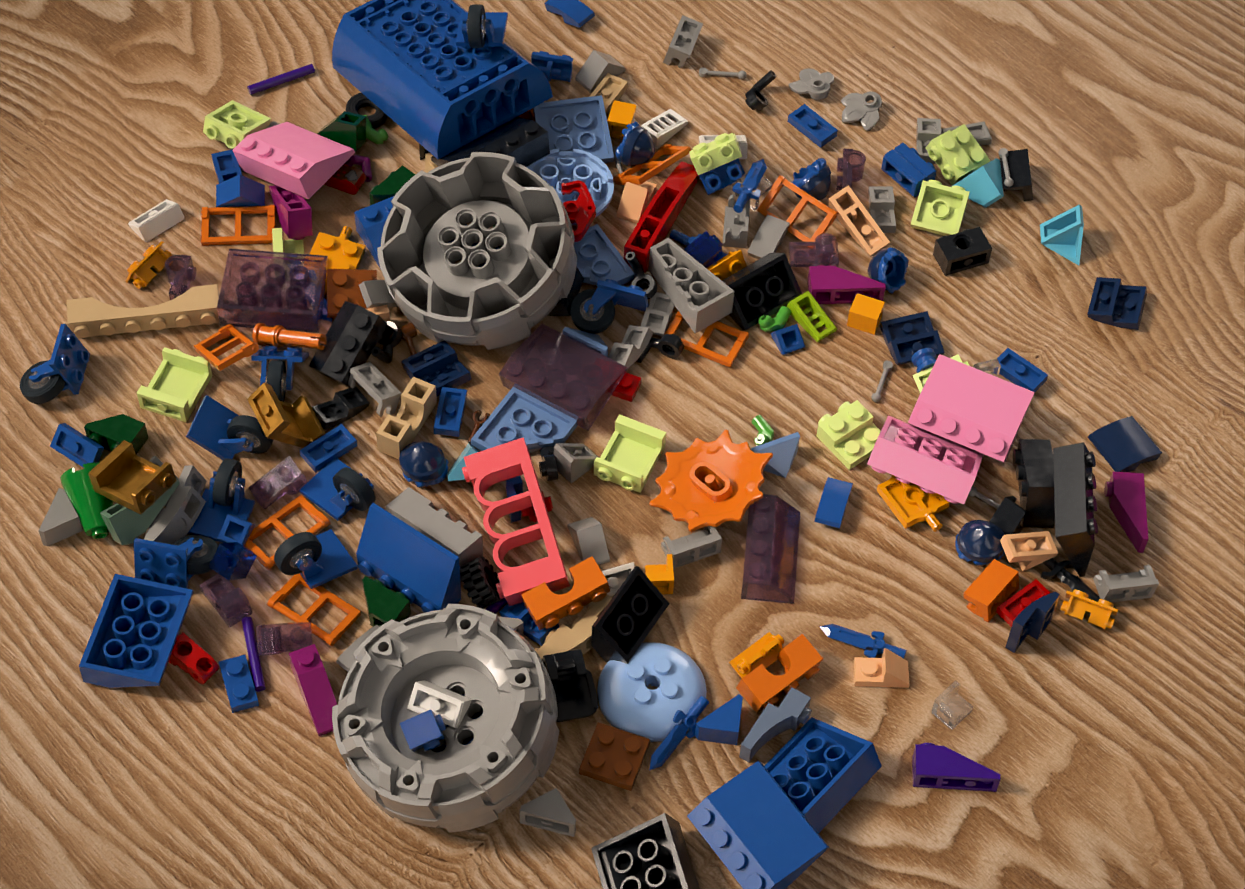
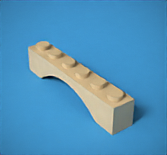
M217 284L194 286L170 301L144 308L117 307L103 303L93 297L67 300V324L77 338L222 323Z

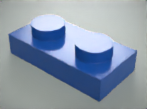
M806 104L788 115L787 122L820 148L837 137L838 130Z
M1009 348L992 364V369L1015 385L1036 392L1048 378V374Z
M442 387L434 423V434L459 437L467 400V390Z
M66 423L58 425L50 445L51 448L82 467L83 464L99 462L104 450L103 446Z
M340 424L302 448L300 456L316 473L335 457L340 458L357 447V440Z
M241 655L219 661L232 713L259 706L246 656Z

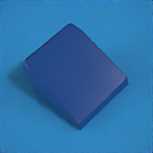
M798 324L771 333L772 339L782 355L805 347Z
M227 514L218 539L243 548L255 524L235 515Z

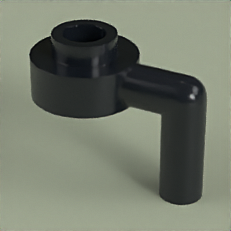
M772 70L745 93L747 98L745 102L752 110L761 111L768 105V101L761 90L777 77Z
M628 252L625 257L636 277L631 285L638 286L643 290L648 288L644 291L648 300L656 294L657 284L652 276L644 273L643 267L634 252Z
M386 321L388 324L378 340V343L383 345V350L377 346L371 350V354L387 364L393 360V347L397 346L402 339L401 328L390 321Z
M665 334L661 339L651 337L648 345L636 362L642 363L651 348L659 349L668 358L677 359L684 350L682 340L674 334Z
M554 446L543 447L540 450L543 460L539 462L541 477H546L547 481L558 480Z

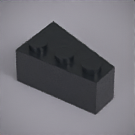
M1019 439L1018 449L1013 450V464L1017 465L1016 480H1018L1020 506L1027 511L1022 520V527L1054 528V461L1050 440Z

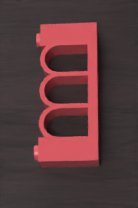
M524 437L465 456L466 467L462 468L467 483L471 482L474 487V494L482 510L485 512L483 517L484 528L492 543L495 544L493 559L500 571L497 573L500 583L496 584L500 599L505 598L509 606L523 602L521 594L543 582L547 584L552 592L570 587ZM524 474L529 491L494 502L484 499L485 492L490 486ZM532 506L534 507L538 524L507 534L494 532L493 528L499 518ZM540 539L544 540L548 557L517 567H508L503 564L505 555L513 548Z

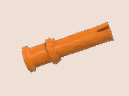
M257 323L252 333L253 341L256 344H272V346L277 348L291 345L323 350L325 348L324 345L327 344L325 334L286 330L282 325L270 327L264 323Z

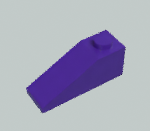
M933 743L915 745L912 756L913 787L997 792L1001 780L999 773L945 746H938Z

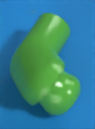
M363 115L366 116V138L375 144H383V141L388 140L386 130L379 129L376 131L372 128L367 115Z
M782 306L774 318H771L769 315H766V317L765 315L761 316L758 320L760 329L764 332L783 329L791 315V310L788 307Z
M762 415L754 417L751 423L758 430L757 438H754L756 446L772 441L774 437L772 427Z

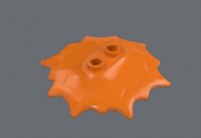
M724 430L717 440L712 442H705L696 438L692 445L682 452L665 453L667 468L655 480L661 492L650 501L649 505L669 511L675 521L687 522L689 532H694L707 526L717 527L726 521L740 522L750 505L763 498V493L759 490V487L765 480L763 476L764 467L773 457V454L754 453L748 442L741 444L733 443L729 430Z

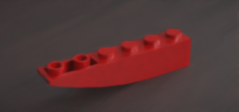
M681 161L649 203L624 246V260L629 267L631 266L625 256L628 252H634L644 272L646 273L648 270L650 247L665 240L700 178L694 165Z

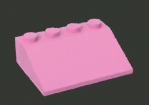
M289 122L249 134L232 150L242 171L307 199H310L355 153L354 149Z
M939 354L908 423L1005 463L1035 392Z
M888 415L867 464L872 466V469L882 474L887 472L896 476V479L900 482L916 484L924 492L930 494L938 493L944 496V499L948 502L965 504L976 478L983 454Z

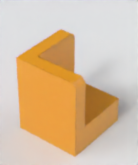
M614 100L607 120L610 137L623 139L622 130L628 129L627 125L632 124L636 111L635 104Z
M856 294L849 310L847 326L875 335L883 316L885 302L862 294Z
M667 554L666 564L645 566V575L661 594H673L674 571L672 554Z

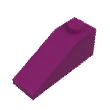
M269 186L281 227L287 237L293 240H302L306 236H313L312 208L302 196L279 186Z
M809 266L808 290L818 304H851L856 294H862L881 301L884 299L885 283L836 266Z
M1113 471L1110 481L1105 482L1104 495L1109 497V508L1137 552L1143 553L1148 542L1144 473Z
M315 644L290 652L291 669L318 736L333 732L332 707L337 705Z

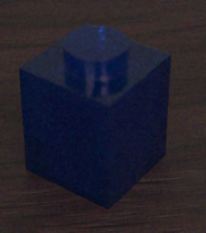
M705 231L689 244L684 251L707 268L722 257L723 245L718 237L715 235L711 236Z
M238 542L221 543L209 567L227 580L244 579L247 577L257 555Z

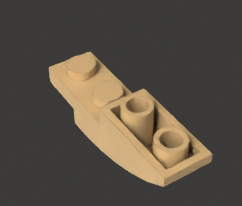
M607 594L601 601L591 602L586 614L582 618L578 617L571 625V628L562 623L557 630L553 629L547 635L545 643L539 649L535 648L540 659L542 660L544 655L581 649L584 655L593 648L591 646L592 625L611 601L612 597Z

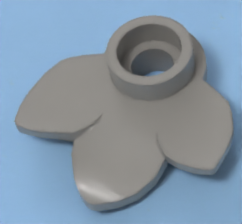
M803 69L799 73L800 80L790 83L789 88L798 94L809 93L812 99L821 100L828 96L830 85L834 82V76L830 72L820 74L815 69Z
M851 93L841 100V103L845 106L842 112L843 123L860 120L863 129L869 131L879 121L878 111L882 106V99L878 93Z

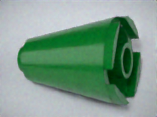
M100 462L83 464L84 469L76 472L75 467L64 472L60 477L61 485L72 503L86 535L92 536L93 539H102L108 536L109 530L100 513L113 506L112 500L94 491L88 474Z

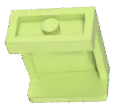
M164 347L162 350L163 361L148 387L141 385L137 391L139 405L142 409L187 422L212 378L210 362L203 357H194L180 350Z
M619 414L615 421V431L601 457H596L594 461V475L603 481H611L627 490L641 493L665 448L666 432Z

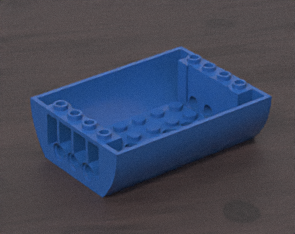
M371 0L345 13L339 23L333 42V68L436 159L448 155L553 97L550 83L543 72L505 41L503 46L471 48L456 46L455 42L461 12L468 11L454 0Z

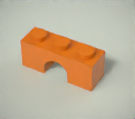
M593 556L569 568L571 579L574 582L569 592L555 594L543 582L521 594L524 605L539 630L555 626L563 617L579 613L583 606L591 602L601 601L610 592L608 581Z
M803 634L782 648L777 656V659L784 667L785 674L773 675L761 664L743 677L737 685L736 689L756 713L765 708L768 703L775 706L780 701L778 699L780 695L784 692L788 694L791 687L797 689L800 686L798 683L804 677L809 680L820 671L818 666L822 662L823 657Z

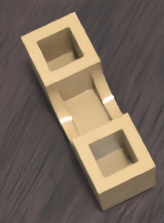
M415 377L411 379L401 394V406L396 417L388 414L376 432L378 451L399 459L401 451L408 444L412 443L437 404L435 385Z

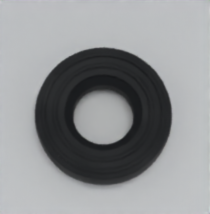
M358 93L349 99L346 105V112L359 114L358 110L366 106L376 109L373 115L367 116L373 129L379 128L387 120L388 116L363 93Z

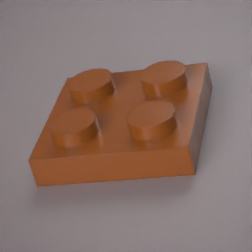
M327 269V318H336L345 301L368 309L359 285L363 281L377 280V270Z
M598 722L580 765L579 774L632 791L649 748L650 739Z

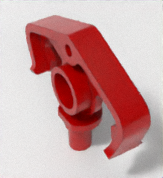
M577 180L561 184L562 195H570L575 191L580 194L576 201L563 203L571 224L576 223L578 227L577 230L573 231L575 242L583 239L596 217V206L586 184Z

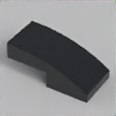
M355 386L354 388L335 392L333 400L312 406V409L323 430H327L356 416L369 407L370 402Z

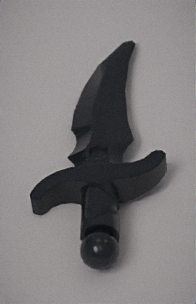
M1051 558L1043 562L1052 571H1043L1041 578L1051 580L1058 576L1061 582L1067 584L1072 591L1076 589L1089 595V599L1098 602L1100 597L1085 585L1078 576L1066 570L1068 568L1074 569L1069 560L1057 562Z

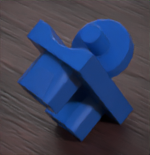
M544 51L532 52L531 63L543 72L549 82L551 79L571 81L573 58L571 56L551 55Z
M738 158L699 175L709 195L745 178L746 174Z

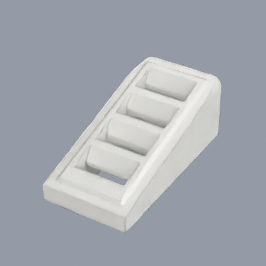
M669 109L647 121L642 127L649 131L655 149H658L688 124V120L672 109Z

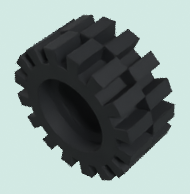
M480 556L460 567L461 581L465 584L463 587L465 590L467 589L468 597L472 598L473 604H476L478 608L484 609L502 600L496 588V584L500 583V580L497 579L498 575L493 571L494 567L492 564L489 565L487 559Z

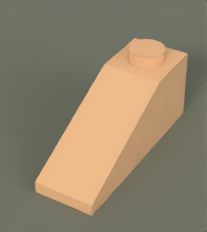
M849 185L829 198L828 207L838 212L836 217L838 221L870 257L890 244L888 238Z

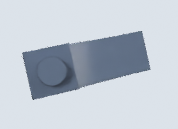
M791 687L779 707L768 703L742 742L739 758L750 762L758 750L769 740L786 730L792 729L796 731L800 723L805 724L812 712L809 708L811 697Z

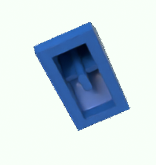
M238 175L216 185V207L265 206V185Z
M738 694L697 722L695 737L700 741L737 745L743 697Z

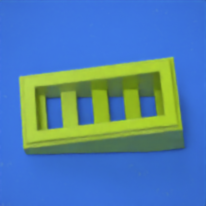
M809 290L788 303L787 307L791 310V316L816 342L837 331L836 326ZM805 306L806 309L802 311L801 307ZM811 312L813 315L808 318L806 314ZM815 319H818L820 321L815 325L811 323ZM824 325L827 329L819 333L817 329Z

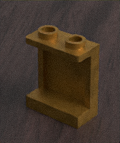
M263 383L247 399L267 438L304 448L325 433L305 396H300L293 404H289L278 399L271 384Z
M125 440L88 473L95 492L140 515L177 481L170 463L165 462L160 467L137 456L132 443Z

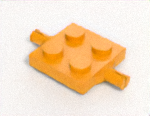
M344 226L339 237L319 232L303 267L305 274L310 270L315 271L317 280L320 281L317 288L322 295H325L327 291V269H358L363 258L365 245L349 240L353 232L350 227L347 229V226Z
M892 474L889 480L877 486V492L905 529L923 521L929 524L933 532H937V530L939 531L943 525L935 515L949 507L950 502L945 500L944 496L938 493L930 494L920 489V486L911 482L910 484L900 482Z

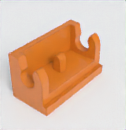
M994 559L963 593L964 598L972 602L966 607L989 623L997 614V607L1012 597L1019 589V572Z

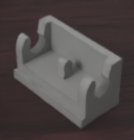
M682 15L663 63L669 65L673 58H677L680 60L678 67H683L686 59L690 58L703 23Z
M732 194L729 196L728 206H725L722 246L746 248L750 200L747 201L743 211L737 213L733 209L736 202Z
M371 362L351 368V375L348 381L349 386L354 388L357 381L358 385L363 387L379 403L376 412L380 417L383 416L385 408L387 409V414H395L402 393Z
M707 526L704 530L672 541L666 536L663 538L664 542H661L665 556L672 554L674 569L721 553L722 538L715 527Z
M1144 565V569L1139 570V572L1108 575L1105 570H1100V575H1095L1093 578L1100 599L1109 602L1151 598L1159 585L1158 579L1155 578L1150 565Z

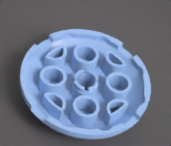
M559 149L550 150V154L527 166V168L541 176L550 186H553L562 203L576 201L580 195L576 191L570 195H562V183L577 180L584 182L596 206V217L608 207L613 197L614 184L611 171L601 159L586 151L573 149V152H559Z
M656 642L642 643L628 664L616 660L608 661L600 674L597 687L598 703L606 720L614 728L648 738L650 742L663 741L674 726L682 721L681 719L678 723L673 722L676 712L681 710L686 715L700 696L706 698L707 694L704 676L695 661L676 647ZM651 684V686H655L657 689L651 690L647 687Z

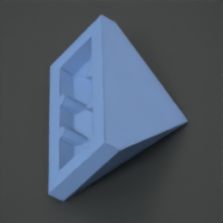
M568 327L563 329V346L606 366L608 347L599 335Z
M796 432L753 447L751 450L754 453H772L773 457L764 467V471L786 478L798 452L800 435Z

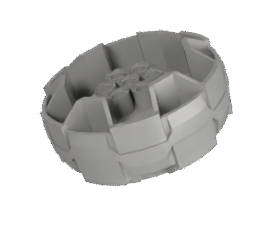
M472 152L470 158L448 162L428 173L421 170L406 182L391 200L393 208L383 228L381 247L377 248L380 268L396 305L415 328L429 339L437 343L444 340L459 345H485L487 350L511 345L530 336L531 328L543 320L561 298H567L577 267V255L574 249L575 239L570 218L553 186H550L541 176L529 168L518 164L515 157L492 152ZM486 263L484 266L478 267L480 264Z
M448 604L443 610L421 613L401 622L391 619L370 634L353 653L356 661L344 680L338 705L332 707L333 732L340 754L356 784L366 796L390 817L425 827L446 828L448 832L475 829L498 820V813L504 811L520 799L531 788L538 777L543 778L554 757L559 736V729L556 725L558 717L556 694L544 663L535 649L516 630L503 624L497 614L475 606ZM425 680L460 695L464 694L465 697L472 699L459 727L453 728L448 726L446 730L442 731L445 738L439 742L440 746L446 745V747L441 752H435L438 747L429 751H424V748L413 752L410 750L399 724L419 715V713L407 709L415 682ZM482 712L479 718L472 719L474 714ZM474 738L470 744L463 745L466 739Z

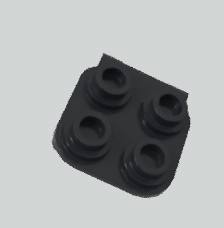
M577 649L544 655L542 662L550 676L556 694L558 707L556 722L592 716L598 709V697L592 674L585 667L582 650Z

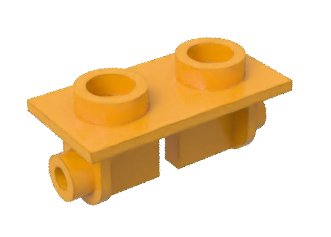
M163 241L156 247L151 245L143 254L145 258L142 261L138 262L136 260L127 269L129 274L125 281L126 283L133 279L135 287L138 289L141 287L145 288L157 275L151 270L152 267L160 273L171 263L173 255L170 251H163L161 249Z
M738 250L728 252V255L718 260L715 266L712 264L707 269L722 281L747 265L742 251Z
M1076 589L1073 592H1066L1065 597L1070 600L1069 602L1064 600L1060 609L1065 612V615L1083 620L1085 612L1091 614L1087 623L1103 629L1106 627L1112 628L1115 619L1111 618L1110 615L1116 616L1118 609L1113 608V603L1103 599H1099L1098 602L1088 598L1089 595Z
M768 632L732 659L729 664L741 678L761 664L767 668L778 660L777 656L782 650L784 639L779 634L774 636Z

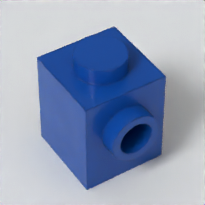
M431 709L399 723L409 748L413 752L424 748V751L432 750L440 746L439 741L445 738L442 732L447 729L441 714L435 715Z

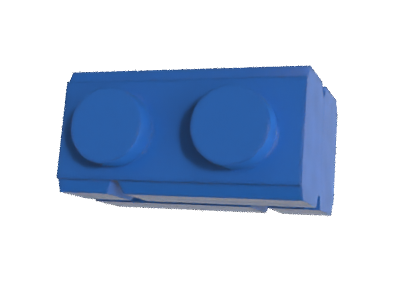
M901 143L894 150L892 149L883 156L881 169L914 198L919 195L923 180H935L937 171L933 164L925 162L914 148H909L904 143Z

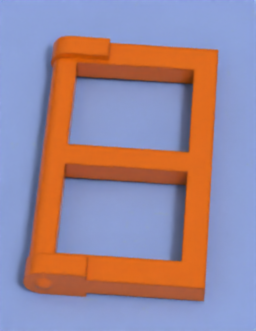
M664 144L648 162L632 166L623 173L614 176L613 180L617 185H625L626 182L641 185L688 155L691 149L688 146ZM662 155H672L664 161H654ZM642 168L650 169L641 176L633 175Z
M780 175L756 211L765 217L767 215L776 217L767 209L782 187L786 186L802 197L786 221L790 223L787 231L814 249L838 216V212ZM808 202L827 213L811 239L792 227Z
M275 205L202 207V246L273 243L272 228H275ZM267 213V235L242 236V214ZM235 214V236L209 237L210 215Z
M679 311L665 334L675 335L684 320ZM716 321L706 328L697 345L682 338L680 339L684 349L731 368L740 350L749 338V332L741 331ZM715 328L738 337L727 357L704 348Z
M227 324L220 328L219 332L194 345L195 350L219 371L244 357L247 358L259 350L258 344L247 338L232 324ZM231 335L235 337L210 352L206 349ZM244 344L240 350L220 361L217 358L237 345Z
M302 495L255 527L244 545L267 570L276 564L274 555L269 558L252 541L272 526L286 539L293 536L294 534L280 521L294 510L301 507L317 522L306 532L315 535L331 525L329 519Z
M300 573L294 575L267 603L269 607L293 620L330 646H333L361 616L360 610L322 586L310 589ZM299 584L320 596L301 616L281 604ZM327 601L348 614L330 634L309 621Z

